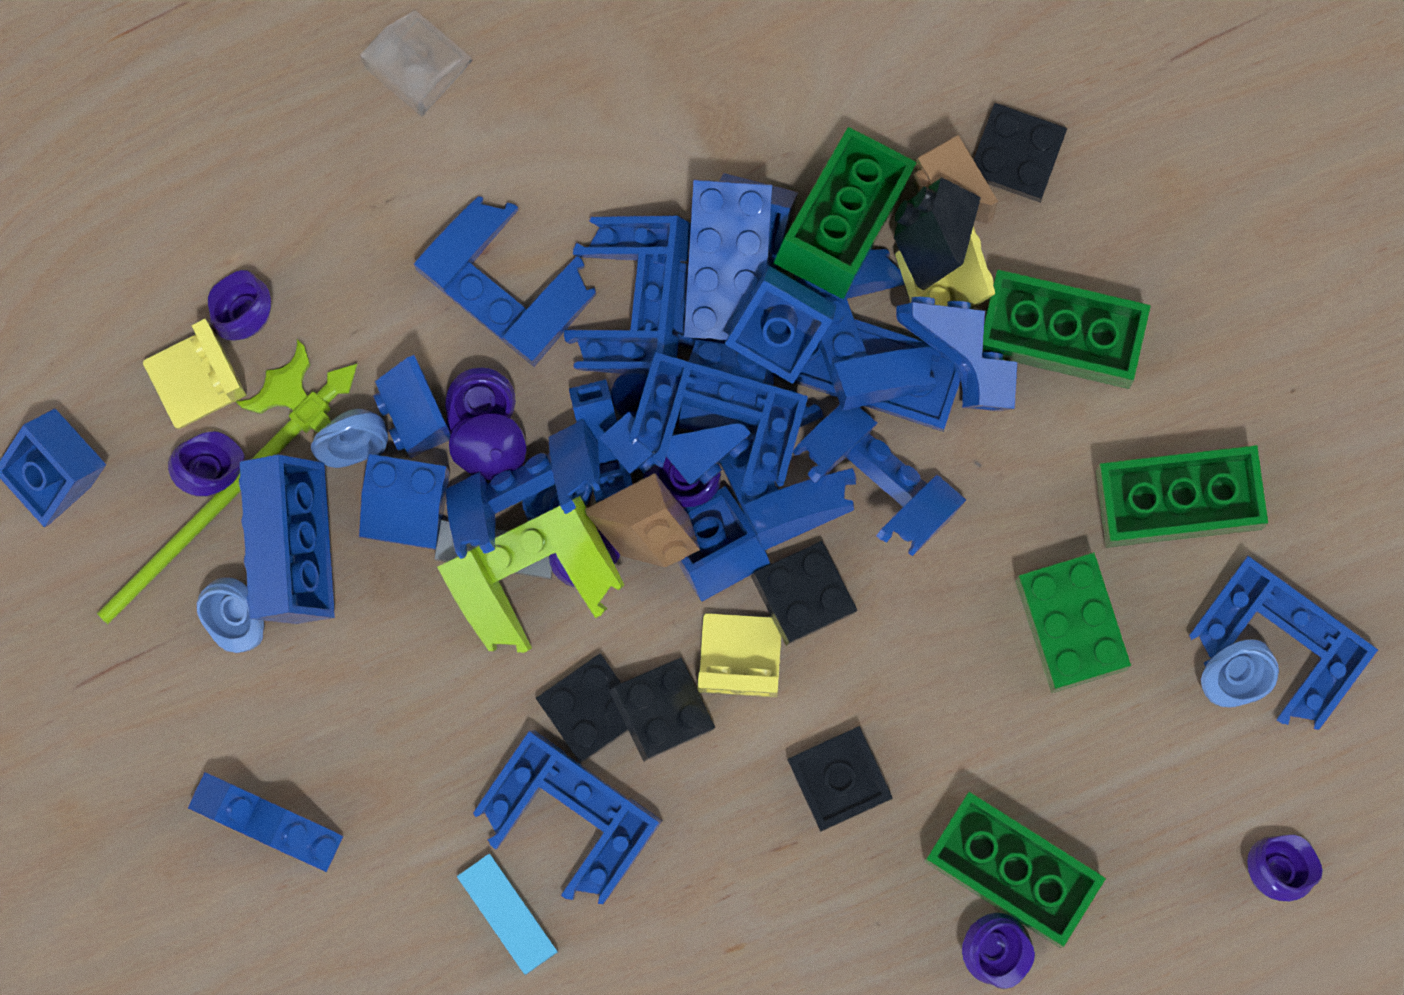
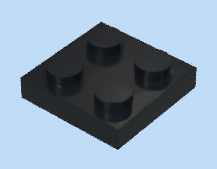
M994 103L974 157V162L987 184L1041 203L1068 128Z
M822 541L764 567L751 575L786 646L858 611Z
M601 653L536 697L542 709L581 764L628 732L609 692L611 688L621 684V682Z
M681 657L616 685L609 690L643 762L715 729V725Z
M860 726L787 759L820 832L893 799Z

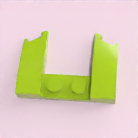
M581 496L572 499L576 508L567 514L558 506L496 537L495 550L484 554L478 546L468 551L465 558L460 559L458 556L437 567L464 616L488 651L497 650V644L516 645L517 652L525 653L532 649L499 580L551 554L556 553L569 578L595 618L603 615L607 610V607L600 601L611 586L617 590L623 588L624 583L595 524L586 514L585 509L587 508Z

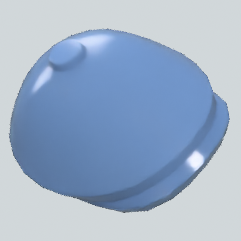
M366 409L348 410L337 416L316 434L311 444V451L319 462H323L326 466L333 468L347 467L368 459L369 454L381 455L385 451L388 441L385 421L377 414Z
M230 577L213 580L202 590L197 600V614L204 628L221 648L234 653L247 652L257 647L263 640L264 621L249 619V608L246 600L248 588L241 581Z
M1254 639L1236 642L1216 654L1206 665L1201 677L1203 692L1210 702L1220 707H1236L1258 701L1269 694L1275 687L1279 674L1278 663L1272 651L1265 643Z

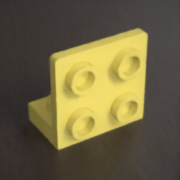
M974 226L963 265L926 290L917 287L901 252L895 253L910 302L912 297H930L935 299V305L947 306L948 301H963L971 303V309L995 294L993 277L987 268L981 250V241L975 232Z
M206 318L191 325L195 335L143 361V365L176 429H181L247 396L216 333Z
M705 614L703 617L698 692L777 697L781 635L772 618Z

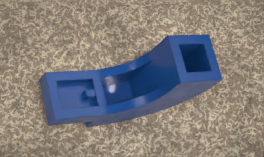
M606 379L569 388L576 422L584 420L598 443L600 490L597 492L593 490L596 503L633 485L628 471L599 438L617 422Z

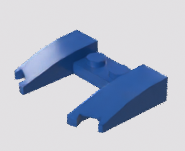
M478 196L416 260L414 266L417 272L535 367L562 336L564 330L568 329L597 294L595 288L586 290L578 272L585 268L582 259L578 256L570 262L527 309L473 266L474 261L519 210L512 203H507L505 209L483 205V197Z
M679 216L591 217L589 221L598 226L599 229L589 247L576 243L573 255L583 258L638 261L631 329L564 330L565 341L569 344L578 342L584 361L574 363V368L581 371L648 375L655 352L677 358L679 337L673 335L672 331L680 261L688 260L691 223Z
M887 249L871 250L844 300L794 274L796 282L836 304L833 321L818 344L842 411L933 389L937 384V379L930 377L932 360L939 362L941 354L931 346L867 355L847 299L905 285L900 269L888 259L890 252Z
M655 352L629 442L631 444L637 441L654 454L652 462L663 468L681 404L756 425L758 427L740 490L752 491L754 490V484L776 481L778 487H780L785 482L808 396Z
M816 404L810 407L805 406L800 427L824 417L821 408ZM752 445L736 459L729 455L720 462L763 551L854 510L853 501L845 499V485H856V475L853 468L825 475L816 483L809 479L778 490L775 482L771 481L754 484V490L742 491L740 489Z
M839 405L795 447L793 453L794 455H800L804 451H809L810 459L818 465L812 467L808 472V476L815 483L843 459L847 458L903 507L876 536L887 543L892 537L893 531L898 533L903 540L907 542L912 541L908 554L913 556L953 518L966 502V499L938 475L928 483L923 481L914 468L905 465L891 453L889 447L884 442L870 435L871 431L878 424L860 407L842 411Z
M584 420L549 436L550 453L546 455L544 453L537 454L530 458L524 466L512 472L504 471L499 473L489 484L482 474L478 472L446 489L448 520L455 552L460 559L465 558L467 555V544L469 543L471 546L479 544L484 554L495 550V514L554 484L560 507L565 514L576 508L572 501V494L574 492L577 494L582 493L588 489L589 485L596 492L600 490L598 443Z
M1246 556L1189 637L1191 640L1199 637L1210 657L1209 660L1203 662L1206 667L1216 654L1235 642L1255 613H1260L1320 657L1276 720L1281 724L1289 725L1290 716L1315 720L1313 729L1319 730L1378 649L1251 557Z
M531 730L522 740L473 814L475 817L483 813L486 814L496 833L488 841L494 849H498L542 788L604 832L561 894L562 897L569 900H574L576 891L600 894L598 904L603 905L663 820L632 798L628 799L567 756L564 750L535 730Z

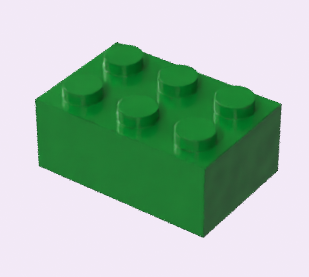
M1095 552L1018 576L1015 582L1051 694L1127 671L1131 667Z

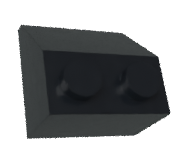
M942 177L928 187H923L909 201H903L895 214L897 227L894 240L917 287L922 290H926L963 265L981 197Z

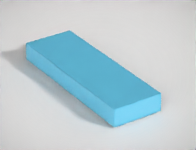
M491 854L486 855L457 876L524 975H527L558 953Z

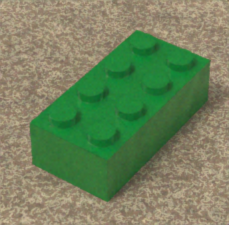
M847 127L786 234L774 264L844 300L903 193L917 162Z
M997 269L993 282L995 294L989 299L984 320L982 352L1002 353L1003 360L1014 361L1019 364L1129 389L1136 374L1151 305Z
M1258 445L1100 463L1095 471L1106 548L1258 531L1268 524Z
M971 792L966 794L924 861L1059 948L1065 946L1106 880L1105 877Z

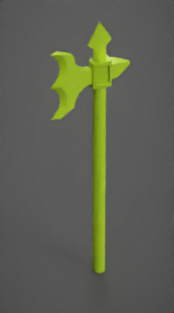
M297 339L296 352L290 363L282 368L266 370L264 386L259 394L251 399L235 401L242 409L258 414L278 406L288 407L293 410L288 415L291 420L252 459L278 455L302 430L306 434L311 429L318 433L331 422V419L326 415L331 410L328 404L338 394H349L357 364L327 372V384L317 394L312 391L307 396L304 392L303 379L305 372L311 364L305 346ZM240 474L229 487L218 492L97 613L105 623L109 624L241 492L239 487Z

